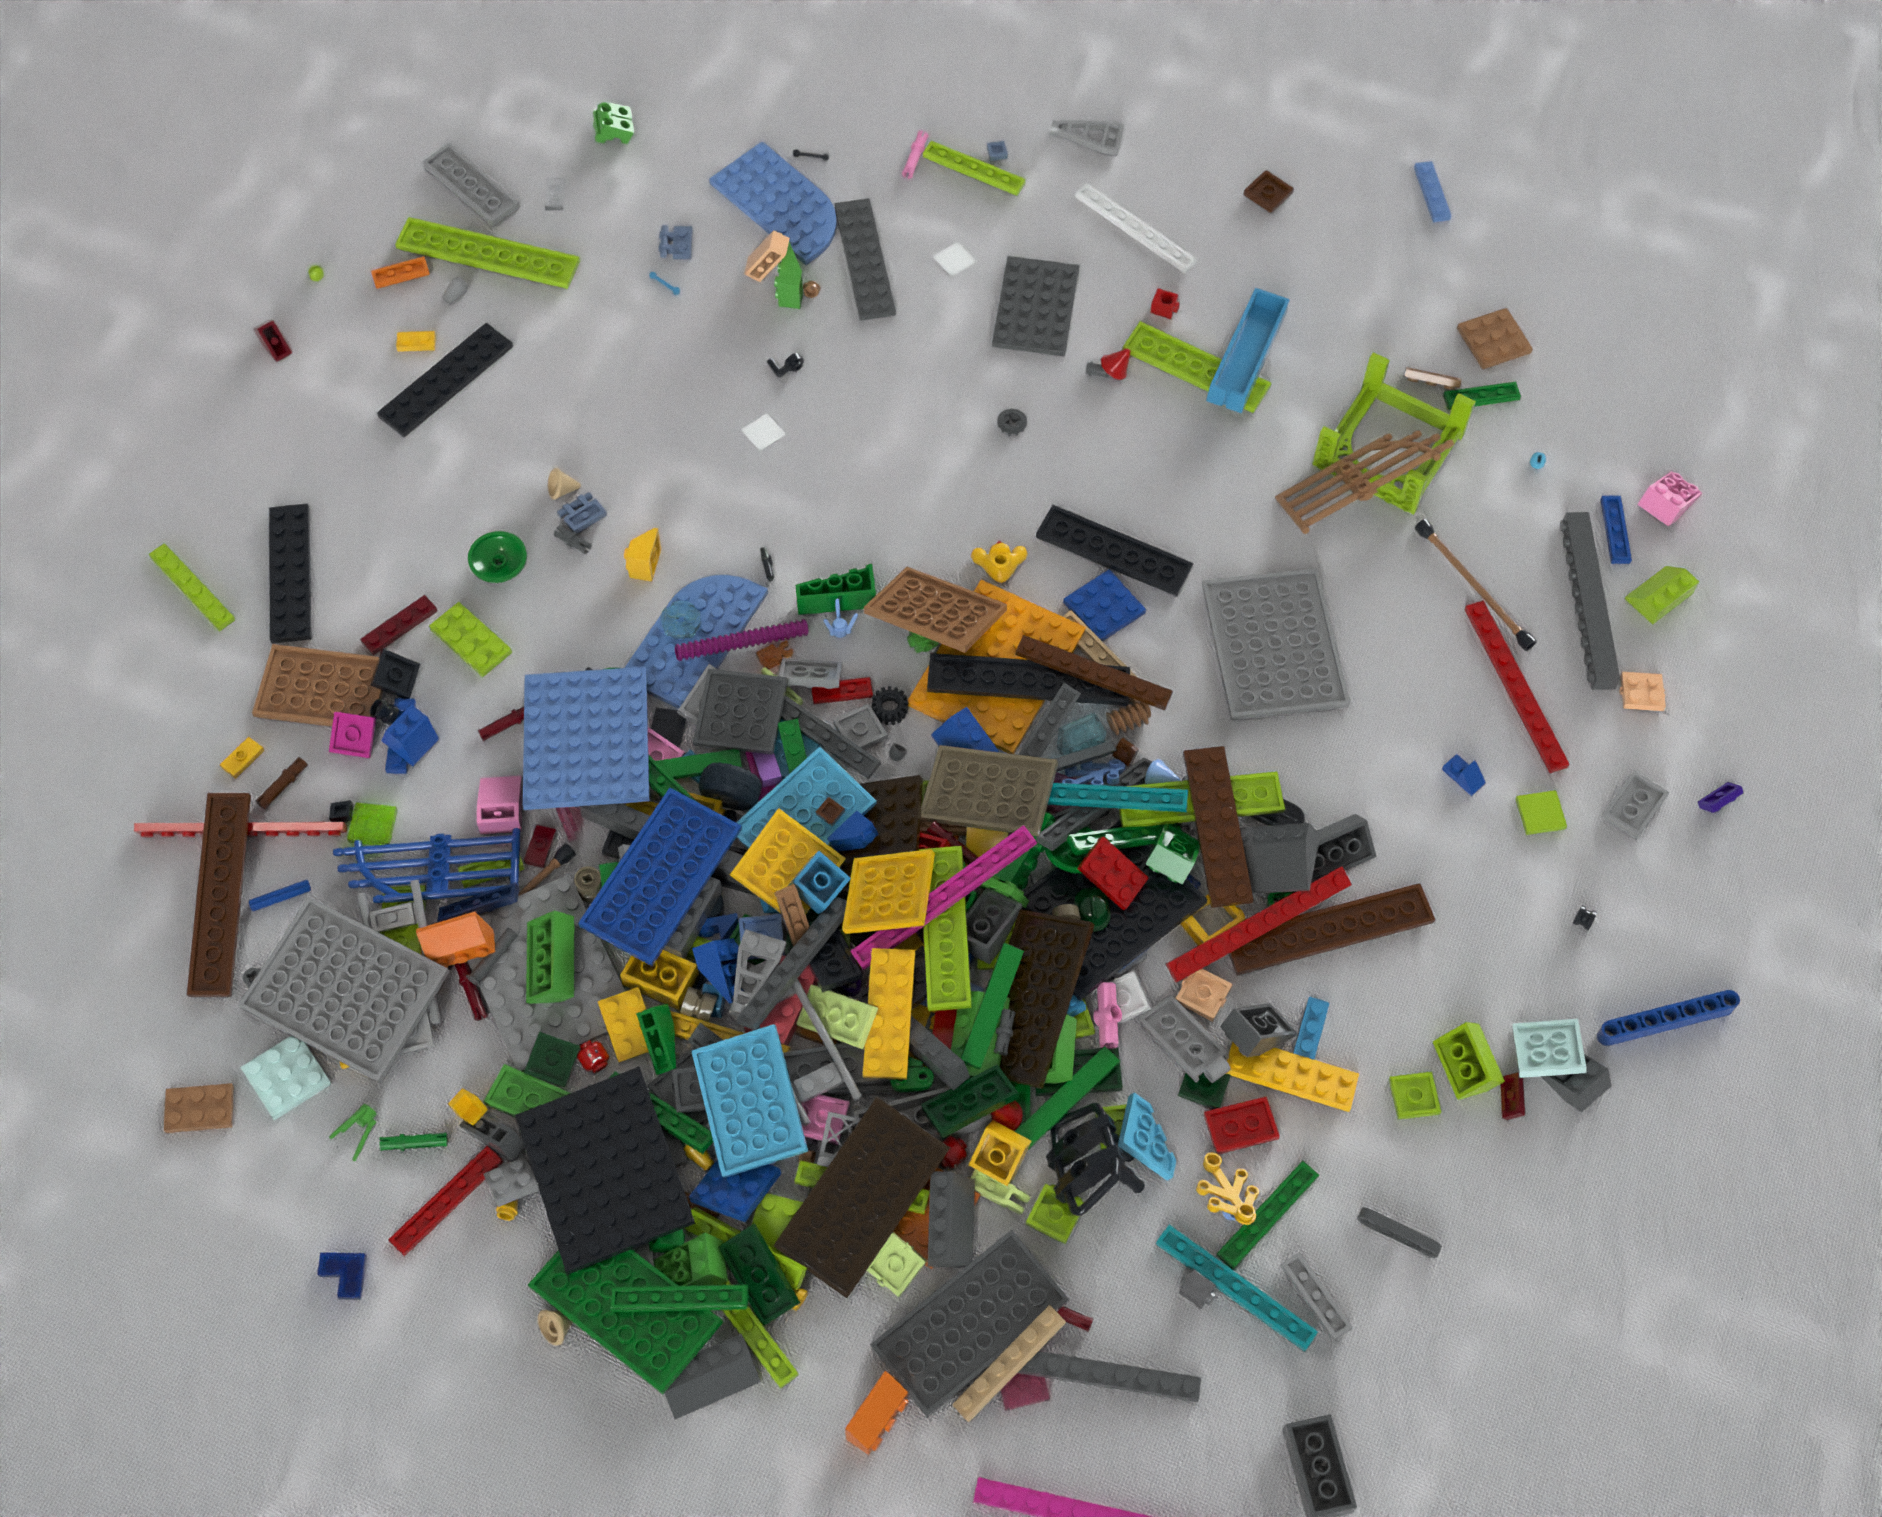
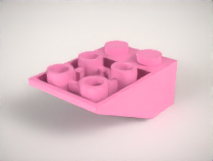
M1671 471L1649 486L1637 505L1669 527L1686 512L1702 495V492L1694 484L1683 480L1680 474Z
M522 776L480 778L477 800V826L480 835L511 833L514 828H519L522 832Z

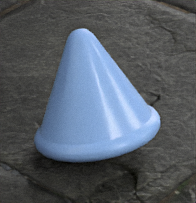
M1160 759L1154 760L1150 764L1145 777V784L1181 781Z

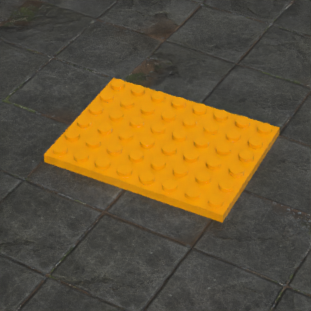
M981 579L974 592L1007 604V611L965 653L941 644L936 653L1025 659L1015 655L1023 635L1073 653L1078 646L1079 640L1083 637L1086 627ZM928 666L908 698V706L943 723L967 707L997 749L1008 754H1015L1046 700L927 692Z

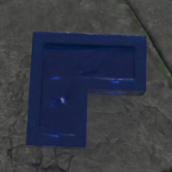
M320 1252L317 1275L319 1277H340L337 1294L339 1300H362L367 1255L366 1253Z

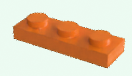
M424 256L371 270L376 289L430 275Z

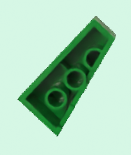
M872 563L865 565L866 568L850 569L849 573L838 575V573L832 574L824 580L817 578L796 584L798 615L836 612V599H839L840 611L864 609V606L876 596Z
M1045 812L1040 833L1057 821L1053 815ZM1037 843L996 873L995 876L999 877L1000 881L1004 883L1009 881L1017 885L1018 889L1024 890L1028 885V877L1031 871L1036 869L1037 859L1040 853L1044 852L1045 847Z

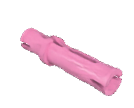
M922 130L918 131L915 142L911 145L909 158L902 171V175L905 178L909 172L907 179L913 177L919 158L925 150L924 145L929 137L927 132L922 137Z

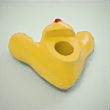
M998 541L991 546L989 554L981 547L973 549L971 558L992 579L1003 583L1026 560L1028 553L1024 546H1016L1010 551L1007 544Z

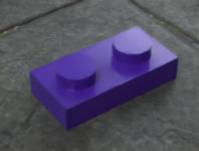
M1727 782L1697 801L1699 808L1712 813L1717 812L1723 806L1735 801L1737 797L1744 793L1743 788L1740 785Z

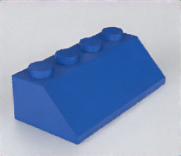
M967 707L951 716L931 734L938 746L999 752Z

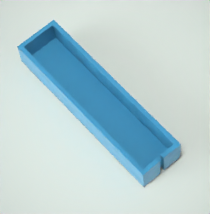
M1258 288L1254 289L1210 384L1207 402L1219 406L1224 404L1227 409L1239 413L1243 412L1286 316L1290 299Z

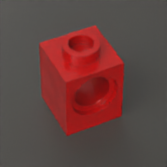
M1158 288L1152 300L1150 313L1172 319L1173 314L1177 313L1180 307L1178 302L1179 294Z

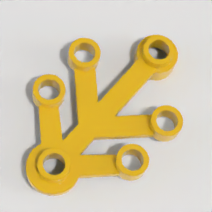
M1207 1153L1203 1161L1204 1169L1209 1173H1213L1222 1188L1214 1186L1206 1180H1200L1196 1187L1197 1193L1200 1195L1210 1193L1229 1200L1233 1204L1230 1205L1221 1202L1217 1197H1211L1207 1204L1209 1211L1216 1213L1221 1210L1234 1215L1235 1219L1241 1224H1252L1256 1218L1253 1203L1259 1195V1189L1254 1185L1248 1186L1245 1191L1246 1199L1243 1203L1239 1198L1243 1183L1248 1178V1172L1241 1168L1237 1169L1234 1174L1235 1181L1232 1187L1220 1169L1222 1158L1217 1153Z

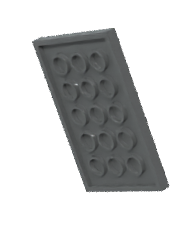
M1007 256L992 347L1065 357L1079 265Z

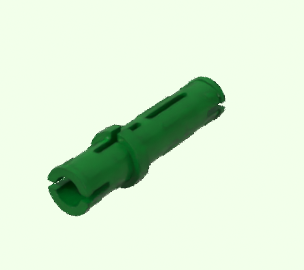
M447 1132L420 1135L400 1134L394 1137L379 1138L380 1151H406V1149L448 1146Z

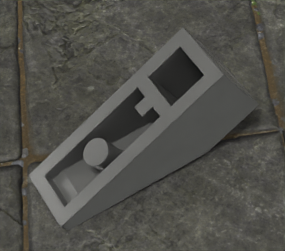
M483 1115L475 1125H471L464 1120L459 1125L486 1146L488 1145L494 1152L512 1162L525 1147L524 1141L513 1129L486 1115Z

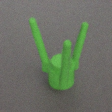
M362 1104L348 1120L329 1136L330 1139H333L340 1132L344 1133L355 1122L361 1127L367 1125L352 1158L353 1161L357 1160L372 1127L376 1124V1121L373 1119L377 1115L376 1112L368 1105Z

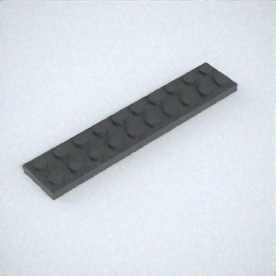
M847 1043L834 1044L856 1086L894 1080L863 1077L865 1045L861 1049ZM826 1046L783 1052L791 1083L832 1062L834 1063ZM695 1066L672 1070L677 1113L706 1110ZM843 1082L831 1090L847 1088V1085Z

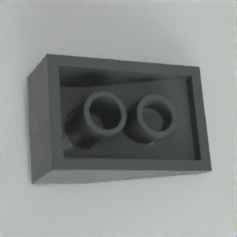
M986 888L966 913L968 952L972 956L991 964L1005 943L1019 911L1022 909V904Z
M1270 1003L1234 1008L1220 1026L1225 1032L1226 1037L1232 1040L1240 1053L1246 1057L1259 1056L1297 1035V1032Z

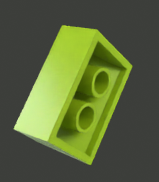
M1665 566L1625 596L1624 599L1653 625L1690 597L1700 581L1686 568Z
M1465 1022L1432 1041L1457 1100L1487 1092L1505 1082L1480 1024Z

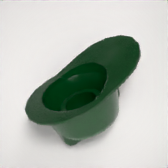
M1096 887L1079 891L1075 897V905L1079 908L1080 920L1095 924L1093 932L1103 930L1110 921L1107 895Z

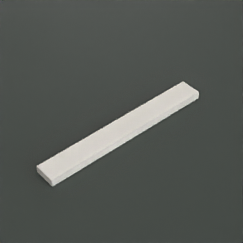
M1086 183L1075 193V197L1183 273L1188 272L1197 263V259L1090 184Z

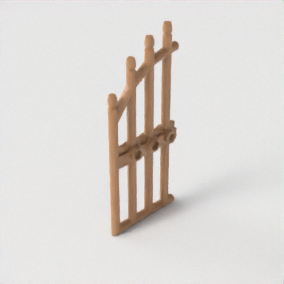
M1420 430L1396 441H1390L1393 437L1388 433L1276 495L1275 499L1303 534H1307L1310 531L1309 526L1357 499L1360 502L1371 499L1373 494L1377 493V488L1431 458L1435 461L1440 460V453L1451 448L1454 442L1452 439L1447 440L1444 444L1431 449L1428 446L1441 438L1438 433L1419 443L1412 441L1422 436ZM1400 448L1407 449L1362 474L1361 470ZM1373 450H1381L1356 465L1353 463L1354 460ZM1419 451L1424 453L1376 481L1369 482V479L1415 453ZM1333 472L1337 474L1331 479L1305 492L1297 498L1287 502L1286 498L1294 495L1302 489L1310 486L1311 484L1319 481L1320 479L1328 476ZM1341 481L1345 483L1296 512L1293 509ZM1349 490L1353 492L1351 495L1304 521L1301 519L1302 516Z

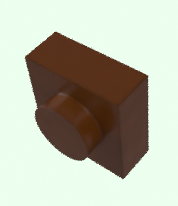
M1122 738L1116 746L1117 751L1112 756L1129 767L1132 765L1139 748Z
M828 797L817 809L816 815L833 826L844 814L845 808Z

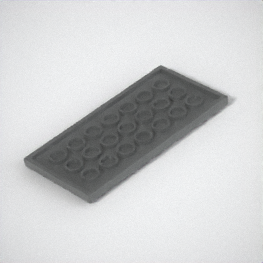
M1011 1230L870 1345L898 1382L908 1391L909 1396L926 1418H928L982 1374L1049 1305L1057 1312L1070 1300L1014 1231Z

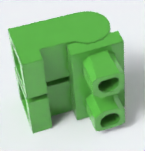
M602 102L597 106V110L594 109L593 128L596 134L594 136L595 141L604 144L607 140H613L615 137L619 138L621 143L628 144L634 134L631 108Z

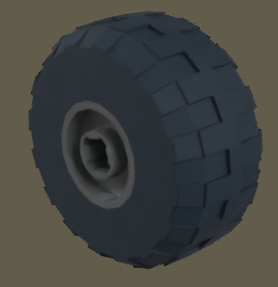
M718 762L711 763L703 769L698 788L702 796L722 801L724 808L746 811L757 804L762 785L760 779L750 771L732 764Z

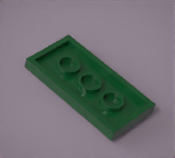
M1118 1047L1108 1049L1119 1059ZM1102 1048L1074 1050L1073 1076ZM1120 1064L1089 1093L1122 1091ZM1066 1082L1058 1084L1044 1083L1043 1089L1035 1087L1036 1096L1054 1095Z
M995 1065L964 1081L954 1091L949 1089L922 1103L921 1108L943 1139L1019 1098V1094L1000 1067Z
M756 1224L750 1225L718 1247L739 1285H748V1301L763 1326L800 1304L798 1297Z

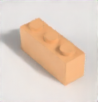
M773 230L748 257L744 275L761 282L786 256L790 238Z

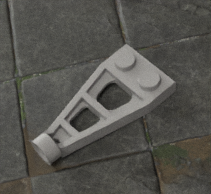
M1053 120L1050 134L1060 135L1098 152L1117 156L1124 124L1109 121ZM1083 128L1085 129L1084 135L1074 134L1071 132V129ZM1091 130H1102L1104 132L1103 139L1101 141L1093 140L1088 137V132Z
M745 929L738 948L734 997L729 1010L730 1014L738 1017L776 970L786 948L785 941ZM751 955L767 961L766 966L759 974L747 970V959ZM744 977L757 981L751 993L741 991Z

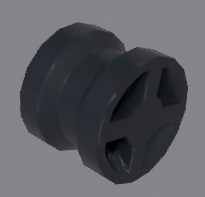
M1581 905L1573 924H1580L1585 930L1589 931L1597 912L1594 910L1589 911L1586 909V906Z

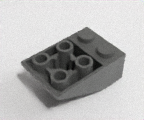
M1585 1054L1587 1073L1540 1076L1565 1102L1581 1112L1612 1086L1609 1069Z

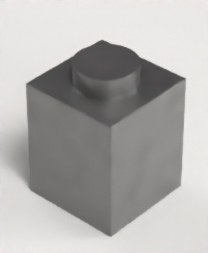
M1193 1269L1181 1286L1179 1294L1202 1309L1205 1303L1209 1306L1216 1296L1214 1293L1216 1285Z

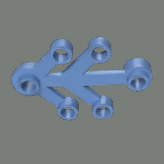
M1112 759L1108 763L1086 762L1080 764L1082 770H1077L1076 766L1065 769V775L1068 777H1083L1076 780L1064 779L1062 783L1085 784L1091 781V785H1104L1103 776L1107 774V783L1116 785L1119 783V775L1125 770V764L1118 759Z

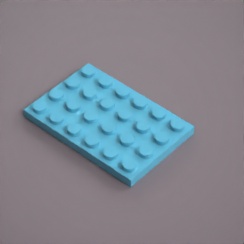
M819 747L736 822L742 826V830L736 838L748 849L776 810L780 808L828 846H831L827 838L856 810L864 816L877 804V801L831 756ZM828 797L845 808L844 814L833 826L816 815L817 809Z
M775 1024L692 1050L723 1178L808 1152Z

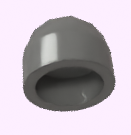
M896 743L892 745L889 751V755L894 761L902 760L907 753L903 746Z

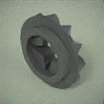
M1017 409L1004 410L997 418L998 428L1001 429L1002 433H1008L1009 436L1011 434L1018 435L1019 432H1024L1027 426V417L1022 411ZM1009 419L1015 422V426L1009 423Z

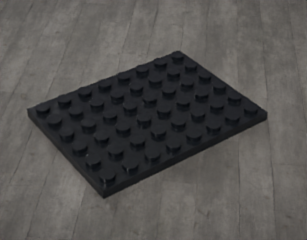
M1121 820L1109 829L1121 828ZM1151 844L1118 849L1149 878L1127 909L1122 910L1107 896L1110 908V921L1103 930L1092 932L1073 995L1079 1001L1207 904V898L1187 879L1183 885L1179 882H1172L1166 875L1161 872H1154L1146 865L1148 856L1153 848ZM1058 867L1024 891V896L1029 902L1026 908L1022 907L1021 910L1052 915V910L1057 906L1063 904L1075 905V897L1082 890L1076 884L1077 875L1080 873H1071Z
M640 1067L515 1115L536 1182L539 1183L537 1185L567 1275L696 1224Z

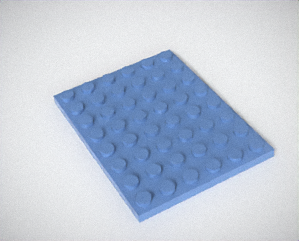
M646 667L525 675L523 809L533 810L650 801Z

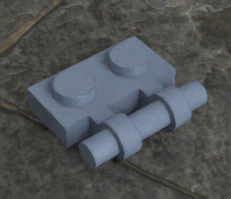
M663 225L659 232V238L661 239L658 247L660 257L666 258L667 254H672L673 259H691L692 226H674V232H669V227ZM668 241H673V245H669Z
M590 492L577 496L575 501L570 504H564L557 511L560 518L567 515L564 517L565 524L572 532L577 534L607 516L606 510L596 498L589 502V500L593 499Z

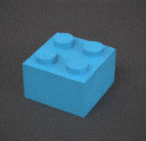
M818 851L808 860L787 887L794 884L800 899L817 914H820L829 906L851 878Z

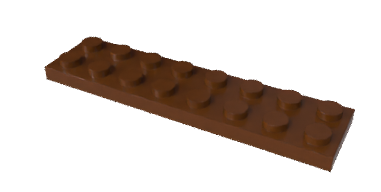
M1224 746L1184 750V764L1211 908L1253 903L1254 900Z

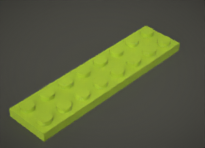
M1141 321L1122 347V350L1130 349L1131 356L1207 392L1222 359ZM1258 377L1244 409L1254 413L1271 388L1272 383Z
M1278 771L1230 776L1238 817L1284 812L1285 806ZM1188 780L1125 786L1188 790L1187 812L1119 809L1122 827L1153 826L1165 823L1173 824L1195 821Z
M962 846L930 848L935 853L929 894L963 869ZM963 897L923 927L928 1011L972 1008L965 897Z

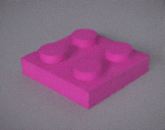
M334 712L329 752L371 758L376 718Z

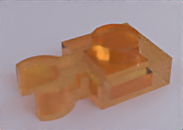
M783 641L777 648L772 644L757 651L756 657L762 667L769 670L781 664L782 657H791L793 649L784 650V648L788 647V641Z

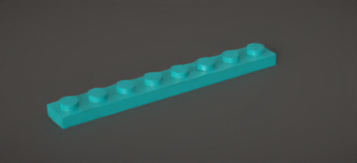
M1053 783L1048 805L1187 812L1188 790Z
M1171 1225L1167 1226L1156 1241L1157 1246L1193 1271L1194 1269L1216 1285L1215 1288L1304 1352L1318 1334V1331Z

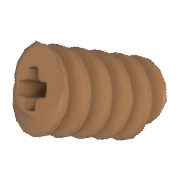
M1134 702L1133 705L1129 704L1125 708H1118V711L1114 709L1111 713L1106 712L1108 725L1116 735H1119L1120 728L1124 733L1127 732L1126 726L1134 730V723H1136L1138 728L1141 727L1142 720L1145 725H1148V718L1151 717L1149 705L1143 702Z

